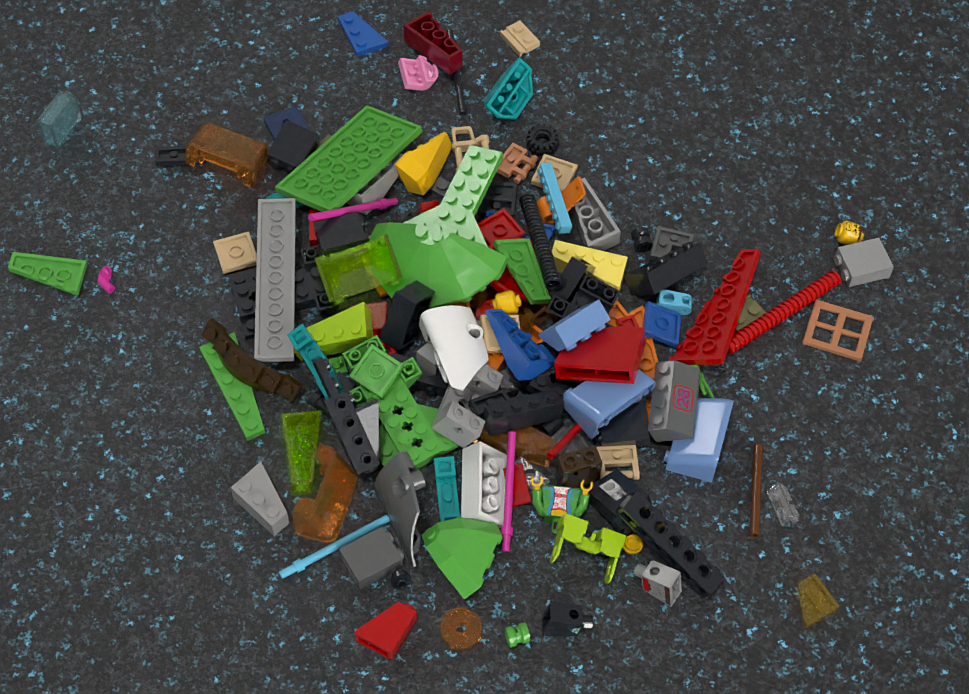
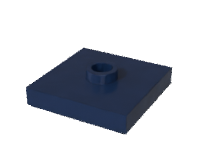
M296 106L263 118L274 140L286 120L309 130Z

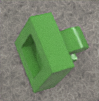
M343 356L328 359L336 374L340 371L345 376H348Z

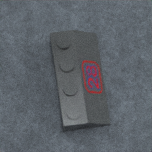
M675 360L656 362L654 374L656 385L652 391L648 431L656 442L694 439L701 372L699 368Z

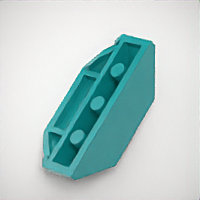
M519 57L500 76L484 99L485 107L497 118L517 119L533 95L532 68Z

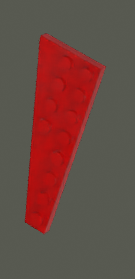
M759 249L740 251L732 263V269L728 274L724 275L722 284L714 290V296L706 302L696 317L694 326L686 332V338L682 344H678L676 353L673 357H669V361L675 360L687 365L724 363L761 255Z

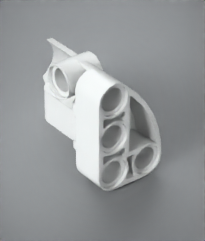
M465 306L436 307L426 310L421 314L420 330L425 341L432 342L434 357L444 382H449L450 387L463 391L475 374L489 361L483 339V329L478 326L472 310Z

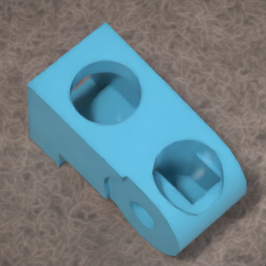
M663 289L657 295L656 304L678 312L681 315H688L692 311V296Z

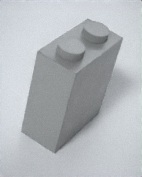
M880 238L838 247L834 256V262L836 266H839L842 279L846 281L848 287L889 278L894 268Z

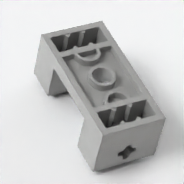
M484 364L463 391L452 388L449 384L431 428L462 448H465L479 438L485 421L472 413L468 407V401L496 392L503 375L487 364ZM458 402L463 403L465 408L459 405Z

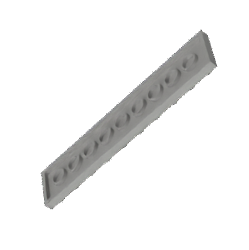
M295 198L258 199L254 358L259 362L294 361V346L287 334L295 329Z

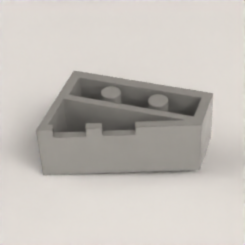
M261 462L231 487L233 498L273 536H276L289 524L288 513Z

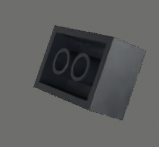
M417 280L407 284L403 289L397 290L392 297V306L387 312V321L382 326L380 340L399 351L418 339L421 332L419 327L420 316L424 311L429 310L435 291Z

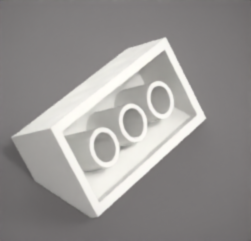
M480 441L462 449L461 517L493 522L501 528L504 519L506 481L503 468H506L507 455Z

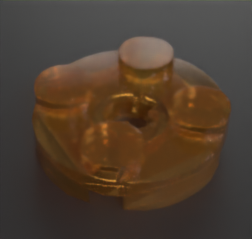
M458 607L451 609L445 614L440 624V634L449 648L452 650H465L473 647L480 641L482 622L474 611L471 612L467 608ZM459 624H463L462 627L464 625L467 627L463 633L456 631Z

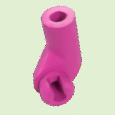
M104 266L99 272L98 284L108 294H111L115 290V286L110 282L112 269Z

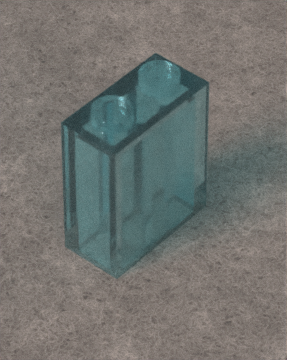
M60 90L38 118L37 123L44 143L60 149L80 122L82 117L76 96L70 92Z

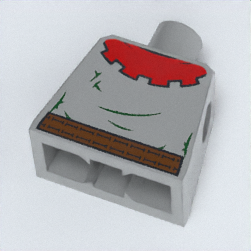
M651 561L647 567L641 564L636 566L634 575L642 579L643 590L672 607L682 592L681 572L656 561Z

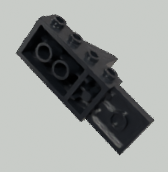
M320 356L311 359L327 393L326 397L321 398V402L353 471L357 474L362 472L368 474L377 469L376 466L380 464L379 402L377 398L371 397L353 405L356 402L351 392L349 393V391L347 392L344 389L337 391L340 386L336 378L330 376L329 371L332 369L328 360Z

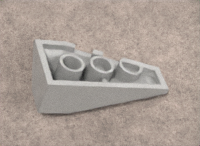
M399 153L347 203L350 206L382 199L399 176L394 164L404 154ZM372 210L363 211L360 213L367 215Z

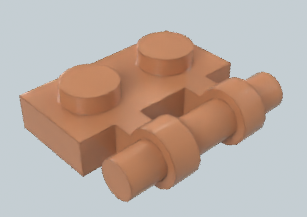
M512 143L503 154L504 157L497 173L508 179L514 174L516 177L513 181L519 184L526 179L527 173L536 166L538 157L536 155H532L531 158L527 157L528 150ZM521 163L524 164L522 169L518 167Z

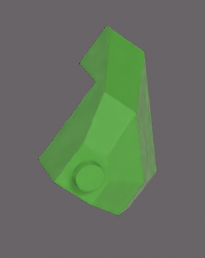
M463 517L438 522L422 534L425 546L435 563L464 599L468 598L482 586L484 582L482 576L485 569H489L495 556L493 553L495 546L500 544L503 538L496 523Z

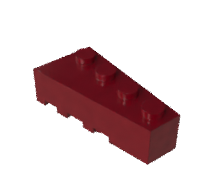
M430 11L403 25L404 42L448 74L462 68V49L452 38H449L447 31L439 26L438 20L432 17Z

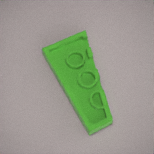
M19 252L12 253L8 265L10 272L77 296L79 295L87 268L85 260Z

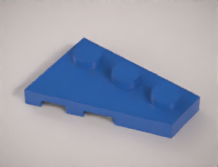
M354 11L337 16L338 22L357 57L389 47V42Z

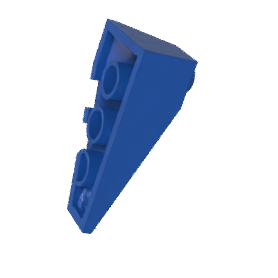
M487 309L485 313L506 363L515 378L519 381L533 380L554 365L556 359L543 344L537 345L531 339L532 335L529 332L521 331L518 328V323L502 309Z

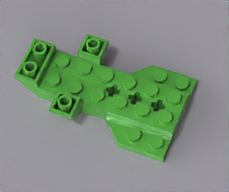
M377 335L342 353L351 372L371 344L387 354ZM411 357L402 362L404 368L383 398H380L359 383L358 387L349 391L356 402L353 405L371 397L377 398L379 402V421L381 423L379 428V460L383 467L398 453L408 452L416 470L434 461V458H439L459 447L458 444L431 428L438 409L417 404L408 390L422 375V371L416 361ZM399 410L402 412V414H395V411ZM405 427H411V431L408 432V430H405ZM414 443H420L421 447L414 446Z

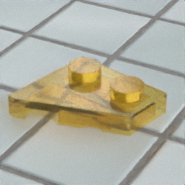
M815 573L798 583L797 590L805 628L810 627L839 609L840 606Z

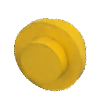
M637 535L627 536L623 548L624 551L631 555L640 553L643 548L641 538Z

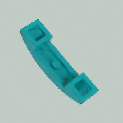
M301 324L288 333L287 336L296 351L301 354L316 378L317 385L326 397L327 393L311 359L317 356L327 360L328 358L305 325ZM329 362L330 367L332 369L329 371L330 376L336 378L340 386V388L337 389V391H339L343 388V386L335 370L333 369L331 363Z
M454 456L434 458L440 522L459 518L461 515Z

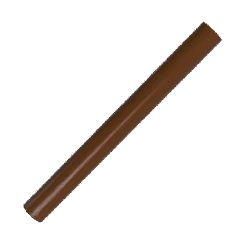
M761 444L753 445L749 536L754 538L759 537L763 464V445Z

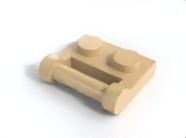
M636 445L597 447L603 462L600 479L612 472H605L606 467L631 466L632 470L621 472L628 478L639 480Z

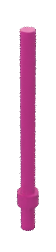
M397 198L377 199L376 202L312 213L308 215L309 221H316L373 209L383 210L389 206L397 205L398 200Z
M513 431L508 432L503 526L501 527V534L503 536L502 552H510L511 536H513L511 521L516 432Z

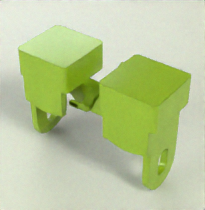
M565 513L558 520L555 532H557L550 563H553L559 556L563 539L574 543L578 549L592 554L602 552L610 556L604 578L605 582L609 584L614 575L620 551L624 548L626 535L602 528L598 532L593 531L591 537L587 538L583 535L586 534L589 522Z

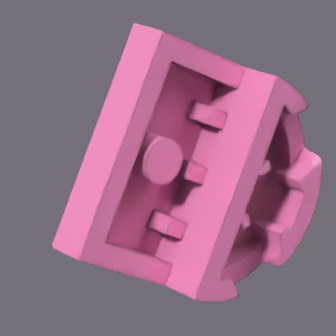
M419 55L416 60L400 58L398 61L405 89L427 90L438 77L436 65H431L424 56Z

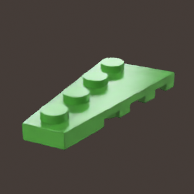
M530 239L494 240V248L509 259L506 266L530 304H548L551 298L548 290L545 288Z

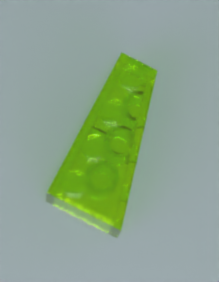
M321 410L281 414L280 428L291 495L311 493Z

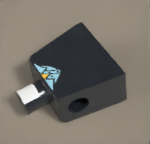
M550 601L542 615V636H577L581 628H592L593 616L583 615L581 605Z

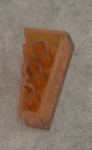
M483 426L480 437L474 440L473 444L480 441L507 455L508 432L489 436ZM531 426L513 430V432H516L515 458L521 459L522 456L525 461L549 467L551 459L547 457V453L555 446V439Z

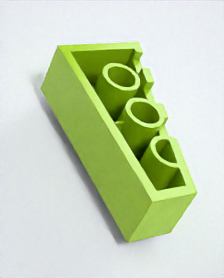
M362 302L311 325L307 329L326 356L346 352L373 337L372 313L365 302ZM294 347V353L301 361H303L304 359L302 358L301 354L298 351H296Z

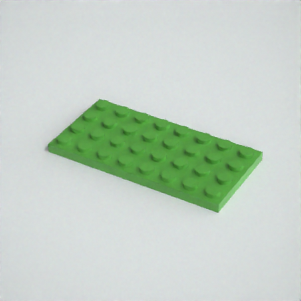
M366 105L275 186L276 192L289 198H295L296 201L321 212L341 208L423 132L422 126Z

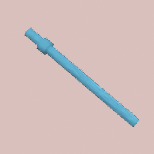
M384 515L302 560L299 558L293 561L292 565L279 571L280 577L284 579L295 572L299 573L305 570V567L387 524L390 522L389 517Z

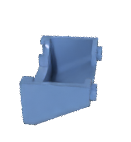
M639 369L634 384L584 381L576 388H570L563 394V407L592 439L599 434L598 428L608 425L613 417L634 402L638 403L640 400L642 402L647 400L656 382Z
M698 398L694 439L673 440L671 451L666 450L664 462H667L666 470L712 483L730 418L733 400Z

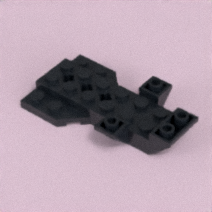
M319 245L300 249L304 269L295 271V313L316 307L318 312L337 308L336 302L350 299L369 284V280L360 253L341 257L342 260L323 264ZM256 268L228 275L245 340L255 338L256 301L253 300H256Z
M587 273L570 303L554 294L546 309V313L554 323H557L580 307L599 299L607 314H609L620 291ZM605 323L606 327H614L608 323ZM546 342L537 344H543L555 359L560 351H557ZM555 365L533 380L519 381L515 378L513 372L508 380L532 394L556 389L562 399L564 398L563 394L568 389H574L584 382L583 380L557 379Z

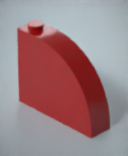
M616 326L606 327L598 332L594 330L590 333V338L583 342L581 340L575 342L577 346L569 351H566V349L561 350L554 363L557 379L634 384L646 344L645 329L642 327Z

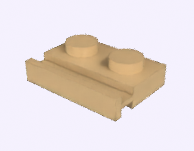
M520 20L506 27V30L500 31V36L519 57L523 53H528L540 46V41Z

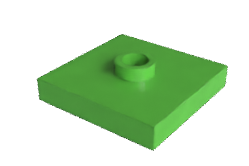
M371 344L349 377L380 398H383L404 368V365Z

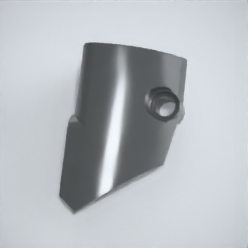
M401 452L395 455L379 472L375 481V489L394 526L395 534L410 564L416 567L414 554L420 550L421 538L415 526L420 513L415 491L426 487V483L419 469L416 470L408 452Z

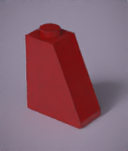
M397 602L358 628L354 633L355 641L392 661L416 622L417 611L407 603Z

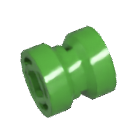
M525 622L519 623L516 627H504L509 648L517 646L518 643H530V634Z

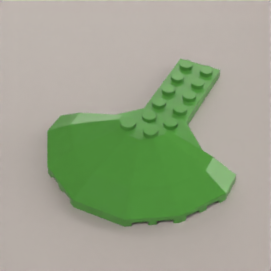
M470 145L439 206L403 223L388 222L376 224L369 238L370 243H368L371 273L391 299L397 290H401L407 284L417 280L435 291L429 309L451 306L458 302H469L472 300L471 297L480 290L484 291L486 286L493 280L497 281L501 278L509 259L507 256L487 246L475 219V214L504 157L502 152Z

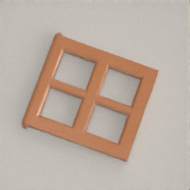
M816 299L802 343L803 345L861 362L873 316ZM820 309L838 314L835 326L817 321ZM846 317L864 322L861 334L842 329ZM815 326L833 331L830 344L812 338ZM841 334L859 339L856 351L838 346Z

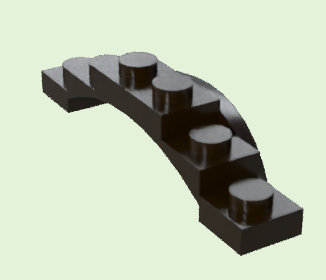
M213 318L208 320L201 335L214 344L212 349L218 353L222 364L231 375L252 388L279 393L290 402L296 399L303 387L300 382L289 374L279 373L257 361L232 340L226 332L227 328Z

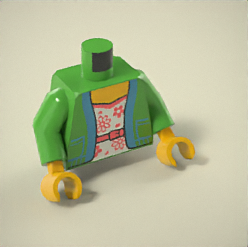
M541 475L540 482L536 484L533 482V476L531 477V483L534 485L532 489L533 505L539 516L544 517V522L552 524V533L557 534L555 530L558 520L565 513L580 518L586 511L590 497L588 492L593 488L592 481L590 488H585L584 479L581 482L580 489L542 485L543 478Z

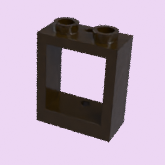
M596 445L557 456L555 480L559 487L581 489V482L584 479L585 488L590 486L591 481L595 483L600 479L603 462Z

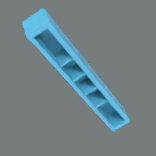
M540 163L537 173L540 175V182L543 184V191L546 193V200L549 202V209L552 211L553 220H555V228L558 229L559 234L570 233L572 224L552 164Z

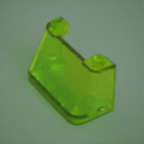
M388 234L379 236L378 239L374 240L375 242L370 240L368 243L335 254H329V257H324L323 255L314 258L329 303L334 302V305L345 302L347 297L386 284L390 287L400 283L399 280L402 279V274Z

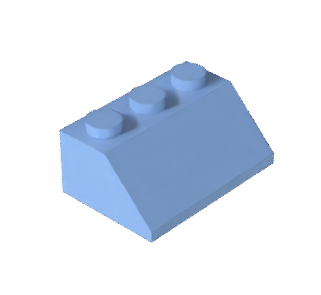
M598 299L580 307L539 333L538 336L557 351L563 349L569 351L577 346L575 342L578 340L583 342L590 338L592 331L598 332L606 327L605 323L611 319Z

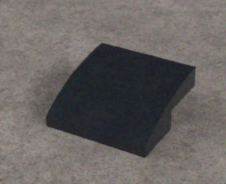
M492 181L478 208V214H486L487 210L498 212L505 208L511 216H514L517 183Z

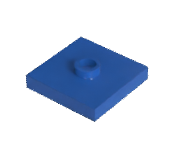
M648 301L645 304L642 327L645 329V336L676 348L679 344L681 314Z

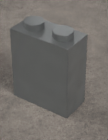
M383 526L339 548L340 558L359 590L403 567L402 559H404V555L399 547L396 548L394 546V539L389 531L386 532Z

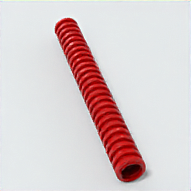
M834 270L829 271L824 276L807 285V287L798 291V293H795L776 307L767 311V313L758 317V319L750 322L749 325L747 324L733 334L727 353L729 355L734 354V352L748 345V343H751L757 337L766 333V331L774 328L775 325L783 322L788 317L797 313V311L806 307V305H809L823 296V294L832 290V288L841 284L840 275Z

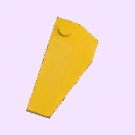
M447 132L433 137L428 143L417 146V149L406 152L394 164L408 192L424 195L435 183L452 149V143Z

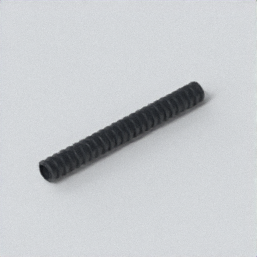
M524 193L520 196L519 202L545 288L549 291H557L562 286V281L535 196L532 193Z

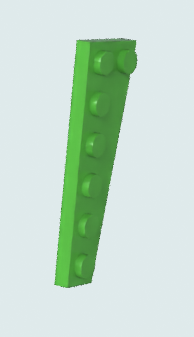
M235 333L228 334L238 345ZM210 342L200 346V352L246 440L249 441L264 434V426L252 387L242 383L230 374L222 364L218 353L212 349L214 344Z

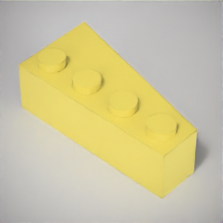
M555 240L552 253L559 272H563L572 256L580 257L596 267L591 276L620 291L628 257Z

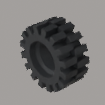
M543 123V126L537 124V127L533 125L527 133L526 147L528 151H531L532 155L536 153L537 157L539 155L543 157L544 154L551 156V153L554 154L558 148V132H556L555 128L552 129L551 125L546 127L545 123ZM546 138L549 142L539 143L536 139Z

